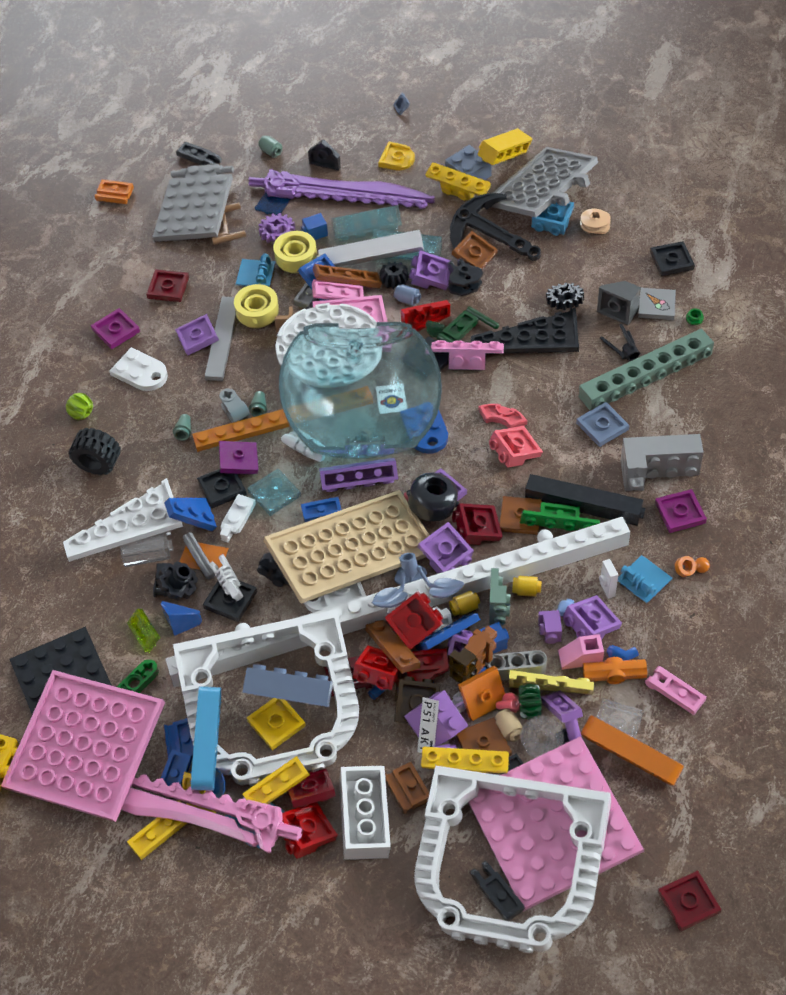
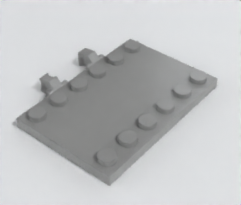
M545 147L493 192L507 194V199L491 207L537 217L552 203L566 206L569 203V197L564 192L571 188L572 185L578 184L580 187H587L590 184L589 176L585 174L598 163L597 157Z

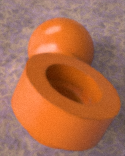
M684 556L675 562V570L682 577L690 576L695 571L705 573L710 568L709 561L704 557L697 558L694 561L693 558Z

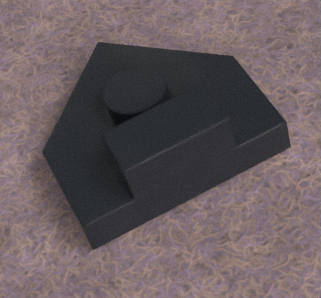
M324 139L308 150L309 164L337 171L340 170V155Z

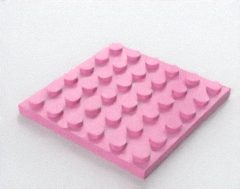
M52 670L1 787L116 822L164 707V700Z
M581 736L508 771V773L500 775L611 794V806L598 874L644 852L640 841ZM479 788L478 796L468 803L512 891L523 903L525 910L570 889L578 847L571 840L570 826L573 821L564 810L563 801L539 797L538 799H529L521 794L509 796L502 791ZM584 830L576 833L577 837H585L587 835V832Z

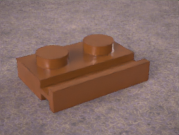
M412 762L393 770L388 775L385 774V782L404 814L408 810L415 809L428 802L430 793Z

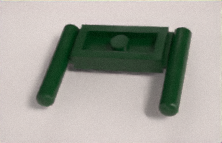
M468 306L466 310L443 330V333L437 336V339L446 342L460 341L478 324L479 320L495 330L499 328V323Z

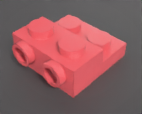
M524 426L496 430L489 440L490 448L498 453L499 461L505 463L508 468L523 465L526 459L541 457L543 453Z

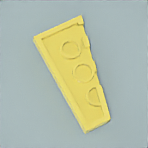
M510 670L509 687L519 688L520 685L532 683L537 684L540 690L546 691L560 690L562 692L593 695L594 682H590V679L577 678L576 680L569 679L566 676L555 677Z

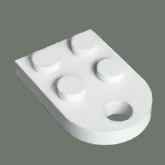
M132 347L110 370L111 376L143 391H152L160 388L165 384L168 377L166 367L161 361ZM154 377H161L158 380H152Z
M361 582L320 596L316 601L304 602L309 611L314 613L365 597L366 594Z

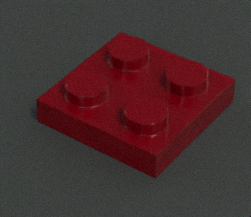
M155 269L147 291V299L181 302L189 279L188 272Z
M326 768L309 773L308 777L288 790L293 808L305 807L314 802L327 801L330 798L336 797Z
M698 870L658 889V894L680 932L721 913L722 909Z

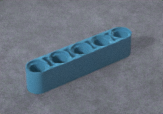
M199 687L191 790L214 791L221 687Z

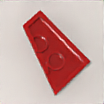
M444 300L401 309L402 334L406 338L450 317V303Z

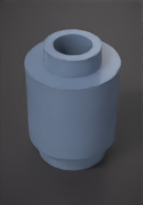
M398 285L394 292V298L399 302L415 306L416 303L420 302L421 294L419 289L407 285Z

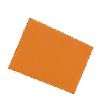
M198 542L208 561L216 563L218 568L222 567L219 556L224 554L226 557L229 548ZM185 546L179 562L187 564L189 568L201 570L188 547Z

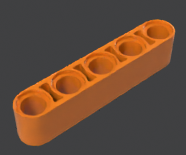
M592 715L589 716L580 732L581 736L671 786L675 785L684 768L677 761Z

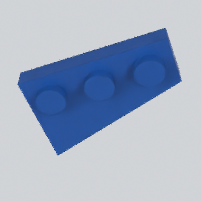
M168 498L164 502L169 518L209 531H213L217 527L207 498Z

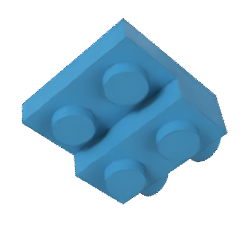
M569 201L566 206L552 203L539 216L532 217V228L538 232L543 230L549 231L555 236L559 234L564 235L574 209V202Z

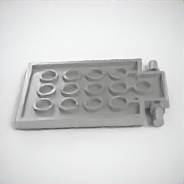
M208 164L190 166L188 169L184 168L180 171H171V177L174 179H170L153 234L154 241L218 237L233 180L231 174L224 173H233L234 167Z

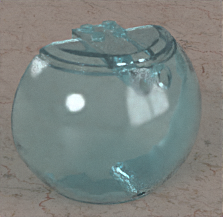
M377 322L375 328L338 329L339 323H315L303 327L304 331H300L293 339L283 358L279 375V392L282 409L291 429L309 450L328 457L364 459L394 455L416 447L434 423L442 395L439 366L433 351L423 336L416 329H412V325L403 322Z

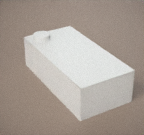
M384 766L341 767L339 782L344 859L388 858L390 834Z

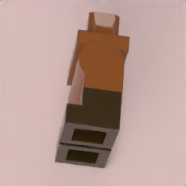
M486 626L482 632L476 629L473 632V636L469 638L468 644L460 652L454 650L449 655V676L458 683H462L477 675L484 668L486 662L489 664L493 660V650L497 645L494 639L497 637V632L489 626Z

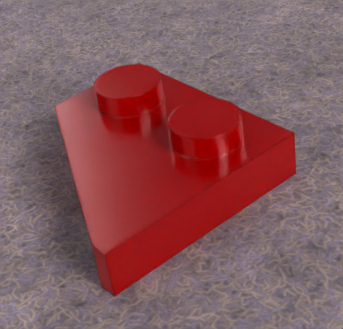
M447 649L411 651L420 661L419 669L407 672V676L414 677V681L422 682V679L433 680L448 671Z

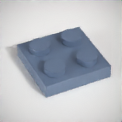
M607 402L576 420V424L599 447L629 430V424Z

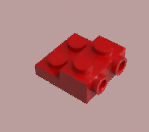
M419 591L384 617L409 650L444 624L441 621L444 617L437 609L433 611L429 605L431 601L424 592L422 594Z
M367 645L355 663L352 678L357 679L360 683L376 685L379 689L392 690L398 680L400 671L381 649Z
M317 802L282 813L284 824L302 828V835L298 841L284 838L287 852L290 855L294 854L296 859L314 853L317 847L335 841L338 836Z

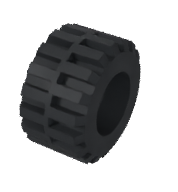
M84 428L77 433L68 454L72 462L85 472L94 475H107L112 472L121 453V447L106 432L94 428Z

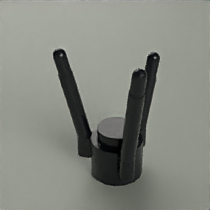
M623 324L619 326L627 343L623 345L622 352L603 336L600 337L606 345L620 355L622 360L627 358L628 361H632L640 355L630 331H626Z

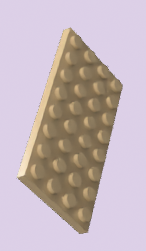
M398 490L265 536L264 543L302 604L401 567L399 557L405 553H414L416 560L425 558L426 556L418 548V544L430 535L419 518L411 511L401 491Z

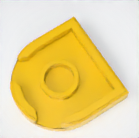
M388 141L378 161V167L391 170H405L413 165L415 154L407 145Z

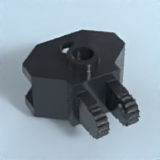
M462 258L457 259L458 266H455L453 261L448 262V269L451 273L448 282L450 294L464 296L477 292L482 285V269L465 263Z

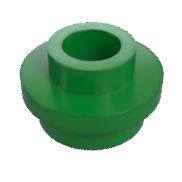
M691 309L686 314V321L689 324L699 325L704 320V315L700 309Z

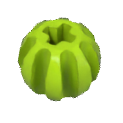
M74 393L66 403L68 415L76 420L87 418L93 409L91 398L84 393Z

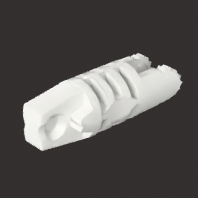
M295 432L284 434L281 437L284 444L302 455L319 462L325 459L327 450L316 442Z
M222 554L219 556L222 567L218 568L217 564L213 561L209 565L226 595L230 594L233 599L238 601L243 598V594L239 589L241 584L226 557Z

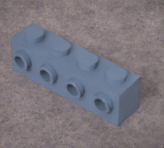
M253 664V668L247 667L242 693L329 707L333 682L328 681L329 676L316 674L315 678L307 677L308 673L295 671V674L291 675L286 674L287 669L274 667L273 672L265 670L266 666Z

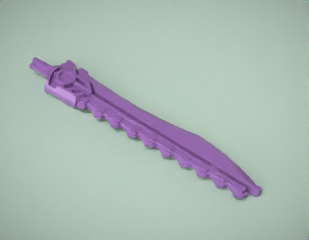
M272 169L269 170L265 178L249 177V186L264 187L267 197L274 196L277 198L293 199L294 197L306 196L309 199L320 197L323 200L333 198L336 201L345 199L351 203L362 201L365 204L375 202L378 205L389 203L392 206L401 204L405 207L417 206L420 209L426 208L428 203L435 202L434 196H429L405 186L381 181H335L293 175L286 171L279 173Z

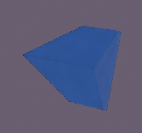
M165 601L161 602L164 616L174 636L201 624L202 619L199 610Z

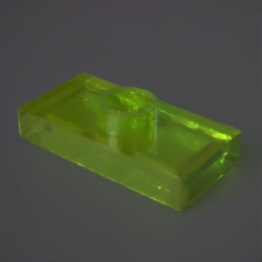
M136 609L127 624L143 650L150 652L160 639V636L143 609Z

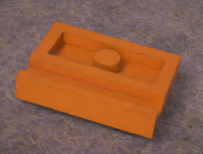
M102 179L97 189V194H95V200L127 204V200L134 189L133 183Z

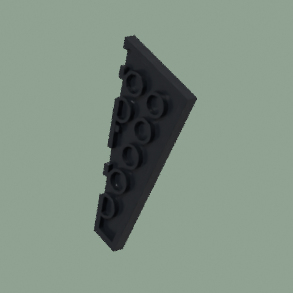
M576 307L568 312H556L554 316H541L520 322L514 327L509 328V326H505L500 331H487L471 336V342L481 341L482 343L497 341L504 344V353L485 354L579 352Z

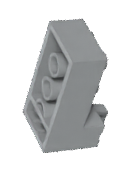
M700 434L623 438L620 462L625 492L633 490L644 491L646 478L692 477L699 475L704 453Z

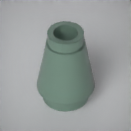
M262 391L255 392L249 406V411L254 417L267 412L265 394Z
M182 414L173 428V434L177 440L185 441L191 436V417L187 414Z

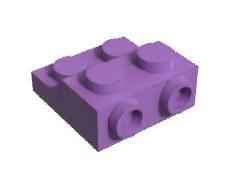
M420 250L417 256H413L411 266H414V269L412 268L409 274V278L412 279L411 284L428 289L429 285L446 290L450 277L447 263L450 260Z
M449 522L418 544V548L430 560L429 565L437 574L455 569L460 565H468L472 561L471 557L474 550Z
M597 595L568 605L562 616L565 625L571 626L574 629L577 638L600 634L602 640L605 634L619 629L622 625V622Z

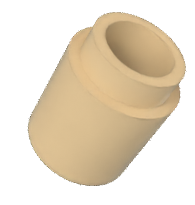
M504 709L497 713L495 716L496 724L504 738L512 742L519 740L522 737L524 728L515 713L511 712L510 709Z

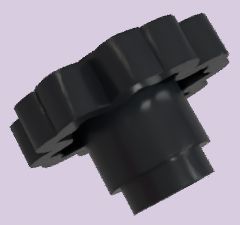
M179 561L175 562L174 565L167 563L159 572L160 577L157 583L162 592H167L168 598L178 601L182 597L188 599L197 589L196 583L198 578L196 573L185 563Z

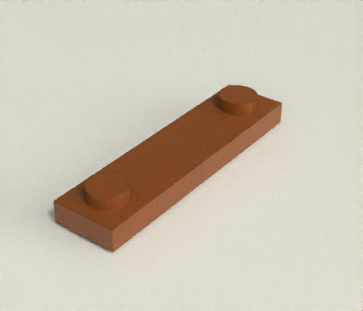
M314 264L313 266L316 280L369 288H380L382 285L378 272Z
M384 620L365 625V631L401 674L420 668V661Z

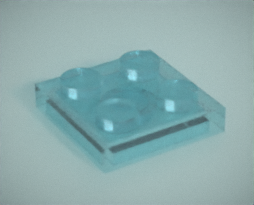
M276 469L247 488L248 493L270 516L301 497V492L279 469Z

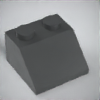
M627 281L601 285L599 287L597 312L629 325L638 312L641 287Z

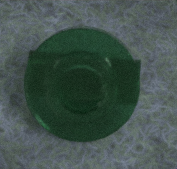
M427 320V334L437 337L440 333H443L445 325Z

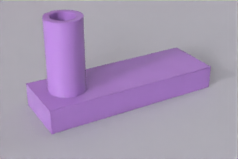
M560 690L542 696L543 705L562 723H565L569 742L580 737L581 733L577 718L583 716L581 708Z

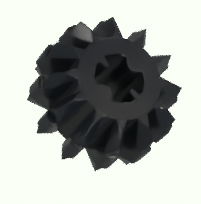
M388 261L387 265L382 266L379 273L382 284L386 288L392 287L393 290L398 285H406L409 278L407 266L403 265L402 262L396 263L394 261V263H390Z

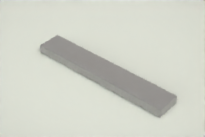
M222 297L215 326V332L219 341L211 345L205 380H224L236 322L235 297Z

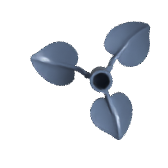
M405 553L399 557L401 567L394 578L395 582L401 585L400 588L389 587L379 591L375 595L372 604L381 608L399 606L408 597V594L403 592L404 584L424 579L427 586L431 588L429 594L435 598H446L455 594L464 586V582L452 578H440L435 580L434 583H430L426 577V569L417 564L415 554Z

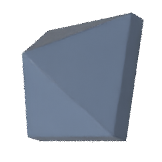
M401 93L393 104L399 115L409 107V101L404 93Z

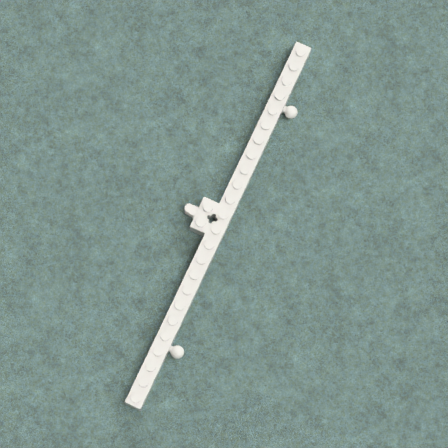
M623 517L553 538L549 530L544 529L537 535L539 543L427 577L430 583H434L435 580L440 578H452L464 582V586L449 597H432L429 594L431 588L427 586L424 579L404 584L403 592L408 594L407 599L418 591L420 594L424 592L431 601L429 603L430 607L449 602L453 597L469 590L473 593H478L490 589L491 568H499V576H503V584L513 582V577L532 576L629 545L630 530ZM375 593L304 616L337 609L342 634L344 635L363 629L366 624L375 621H387L384 617L398 606L392 608L374 606L372 602L377 594ZM240 623L236 626L235 631L247 629L250 626L246 623ZM299 633L276 637L270 642L258 641L250 646L239 645L217 650L219 658L214 663L210 673L213 676L309 645L300 640ZM176 657L166 658L174 688L181 686Z

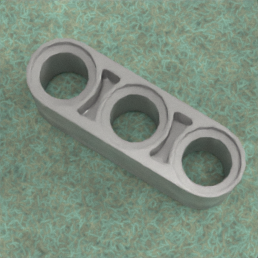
M540 650L494 654L493 660L489 664L487 663V669L492 666L500 667L498 672L501 680H509L510 670L545 674L547 656Z

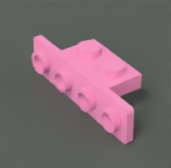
M437 340L432 342L431 352H449V369L485 370V353H504V344L497 341L482 343L481 341L464 343L459 340L454 342Z

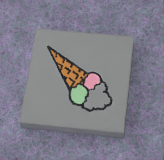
M641 288L638 318L674 320L676 290Z

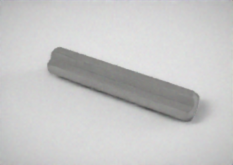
M190 532L184 534V542L205 578L208 580L214 578L215 574L209 565L210 562L193 534Z

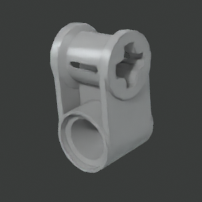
M226 388L220 392L219 397L222 401V409L232 423L250 415L247 405L233 389Z

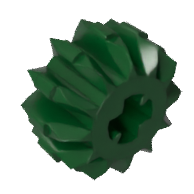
M532 683L520 685L518 689L520 716L522 719L528 720L540 718L542 715L540 687Z

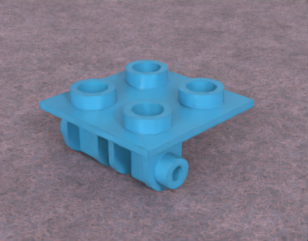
M263 254L260 260L242 259L236 285L249 286L260 284L270 287L275 261H271L268 254Z
M641 555L630 566L627 567L625 565L620 571L622 574L618 577V582L645 603H648L673 578Z

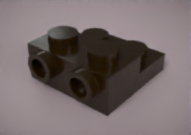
M402 676V679L397 680L394 702H396L394 722L409 724L404 716L422 703L423 697L430 698L435 693L440 692L441 684H435V680L422 679V682L414 681V677Z

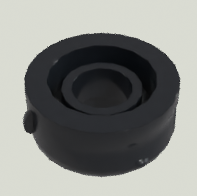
M440 473L421 474L413 481L410 490L406 492L411 511L416 516L427 521L435 522L449 518L459 504L457 501L458 490L452 480Z

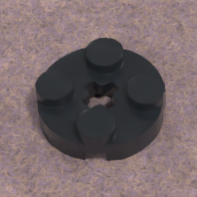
M265 553L259 561L257 572L272 581L277 587L289 584L271 553Z

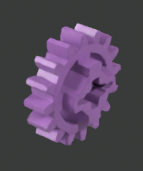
M274 213L272 217L266 216V220L262 219L261 224H259V235L262 237V240H266L267 243L272 241L273 245L280 235L295 231V223L292 222V218H287L286 214L281 216V213L278 216H275Z

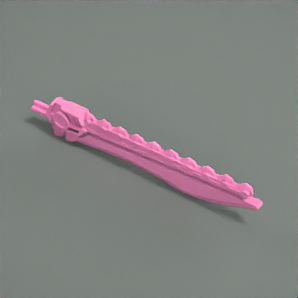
M146 774L140 775L139 778L134 777L131 786L236 817L245 830L239 828L237 822L232 818L133 788L129 789L121 810L136 816L158 817L195 824L246 842L253 847L259 844L260 848L267 853H271V848L279 836L298 841L302 835V828L283 823L280 807L252 800L246 801L245 798L239 799L235 803L228 794L216 798L212 791H205L204 794H200L198 790H191V787L184 790L179 782L167 786L163 778L151 782Z

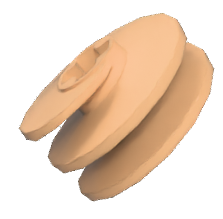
M588 209L580 216V226L588 233L602 235L606 234L610 229V214L603 210Z

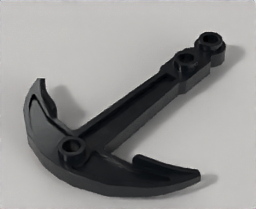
M486 193L473 197L462 204L453 216L450 225V240L454 249L463 240V232L469 226L507 245L511 250L520 255L528 256L532 261H537L541 257V249L538 246H532L531 242L518 235L511 234L478 214L484 207L489 209L494 204L507 199V194Z

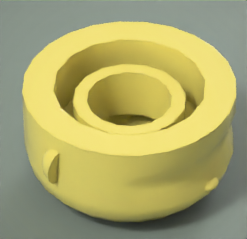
M286 232L280 235L274 242L275 261L280 269L286 272L299 273L298 269L317 258L316 242L306 232Z
M260 284L249 285L242 288L235 295L234 307L236 317L244 326L250 328L266 327L278 315L277 295L268 286Z

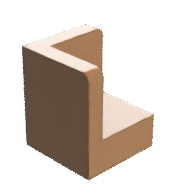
M289 306V315L275 317L277 333L282 325L294 315L293 306Z

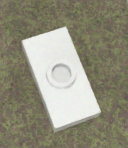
M610 559L602 561L601 575L599 576L600 584L608 599L616 596L618 573Z

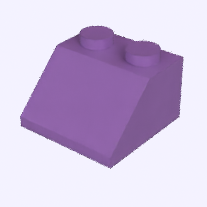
M445 690L437 692L429 698L439 701L435 746H439L468 726ZM422 703L404 716L418 738Z

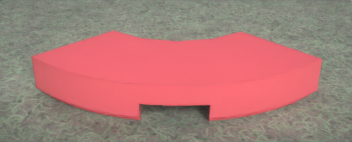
M501 404L478 406V410L485 423H501L507 428L527 425L526 418L514 408L503 407Z

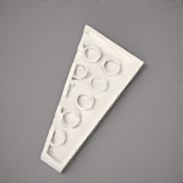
M167 478L161 481L162 484L156 488L151 487L148 489L147 493L140 498H134L111 512L110 516L106 519L96 521L93 527L88 530H82L65 540L63 544L69 562L183 527L181 521L169 518L164 504L168 498H173Z

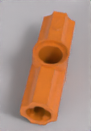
M610 657L605 662L583 663V678L590 679V682L607 681L610 684H620L626 679L647 678V663L645 659L623 661L619 657Z

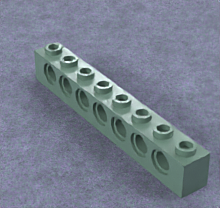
M701 328L581 384L579 387V398L590 411L605 402L617 401L620 397L631 394L639 388L646 387L656 380H661L665 376L678 372L688 365H693L703 358H708L712 354L714 342Z

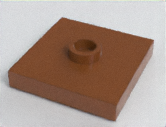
M471 231L452 251L451 255L457 259L462 258L465 263L480 267L483 270L498 254L499 250Z
M503 496L500 517L501 532L538 535L539 526L520 523V517L523 510L540 512L541 499Z
M494 717L465 728L456 734L462 749L509 752V756H512V751L498 728Z

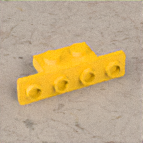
M434 162L431 163L425 174L427 178L440 182L441 189L445 194L457 196L461 200H470L474 197V194L478 196L486 194L491 186V183Z
M423 747L421 767L435 769V766L481 773H508L509 752Z

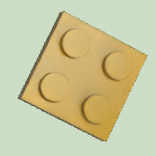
M277 698L271 699L247 717V722L272 751L306 726L305 721L286 700Z

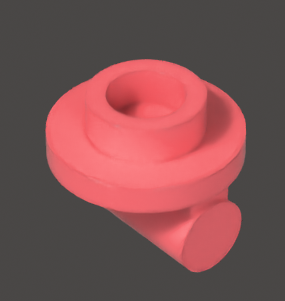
M506 693L502 701L496 703V708L498 710L510 709L511 712L516 713L520 708V702L514 693Z

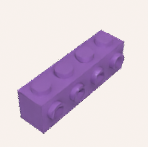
M394 458L319 468L322 490H326V492L337 491V488L342 487L353 489L356 488V485L363 484L364 486H373L377 482L388 484L398 479L396 460Z

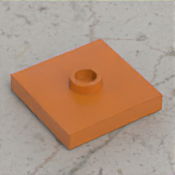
M495 666L458 684L471 721L495 710L496 703L502 701L505 695L498 669Z

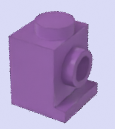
M559 610L540 611L538 625L540 635H544L545 643L554 644L561 642L562 627Z

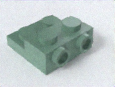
M491 568L489 624L499 622L500 625H504L506 617H510V594H506L507 586H503V576H499V568Z

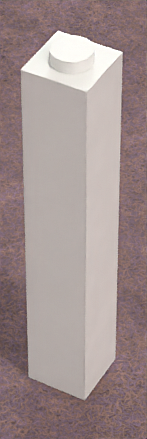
M415 230L318 250L319 255L316 257L325 253L335 267H343L419 252L420 250L424 251L421 232Z

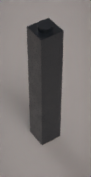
M530 474L525 488V498L541 499V502L580 507L579 513L610 520L623 517L625 523L638 526L639 520L644 519L645 515L644 499Z

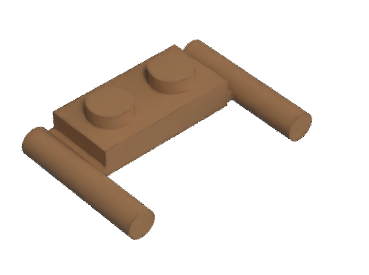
M240 202L226 205L218 237H212L214 245L247 237L245 230L229 234L225 213L241 209Z

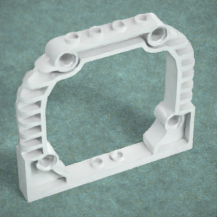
M337 609L173 644L193 746L199 687L213 686L210 670L219 658L217 650L239 645L250 646L258 641L270 642L276 637L299 633L300 640L315 650L316 662L328 669L330 680L333 682L332 689L337 706V719L332 731L316 736L311 741L309 748L255 759L252 755L245 752L228 754L218 745L216 767L221 773L232 775L233 780L237 784L254 786L295 756L298 757L307 771L313 770L314 772L325 769L326 766H330L336 761L337 751L347 744L355 732L359 718V705ZM326 650L330 652V655L323 657L320 655V652ZM200 677L207 678L205 683H197ZM324 749L332 752L328 757H324L320 753ZM240 768L248 770L244 776L236 774Z
M435 766L425 812L426 821L415 867V886L419 898L427 910L437 918L441 929L446 934L452 935L451 938L460 941H464L465 938L474 939L475 943L487 945L488 942L496 943L497 947L503 949H510V946L518 947L520 951L525 953H533V950H548L553 940L561 939L577 929L591 911L595 898L601 855L604 849L611 806V794L596 790ZM479 788L502 791L509 796L521 794L529 799H538L539 797L563 801L564 810L573 821L570 826L571 840L578 847L570 893L565 905L553 917L533 916L524 924L467 914L459 902L443 898L439 889V873L450 826H455L461 822V808L478 796ZM448 809H455L452 815H445ZM584 830L587 832V835L585 837H577L576 833ZM453 916L456 918L453 924H445V920L448 917ZM538 933L546 934V938L543 941L538 942L534 939Z

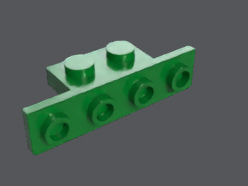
M541 502L540 512L523 510L520 517V523L528 526L537 525L546 528L564 529L566 531H578L600 524V520L580 518V507Z

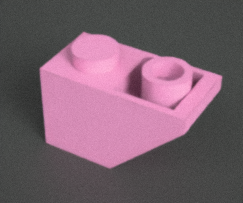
M600 634L578 637L559 649L558 655L561 669L583 667V663L603 662L604 649Z

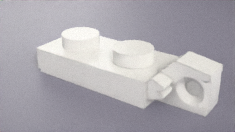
M240 494L237 495L220 527L222 529L220 533L222 541L229 542L233 533L241 532L256 505L255 499Z

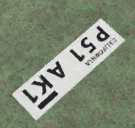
M423 697L417 751L419 753H422L423 747L435 746L438 700Z

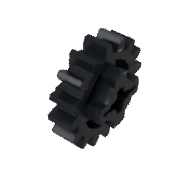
M558 283V286H552V289L547 290V305H550L551 308L556 307V310L563 309L565 311L566 308L572 310L573 307L578 308L579 304H583V288H580L579 285L574 286V283H564V285Z

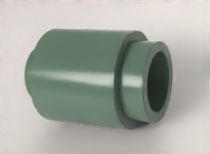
M263 136L259 140L258 145L260 149L274 158L281 154L282 144L270 136Z

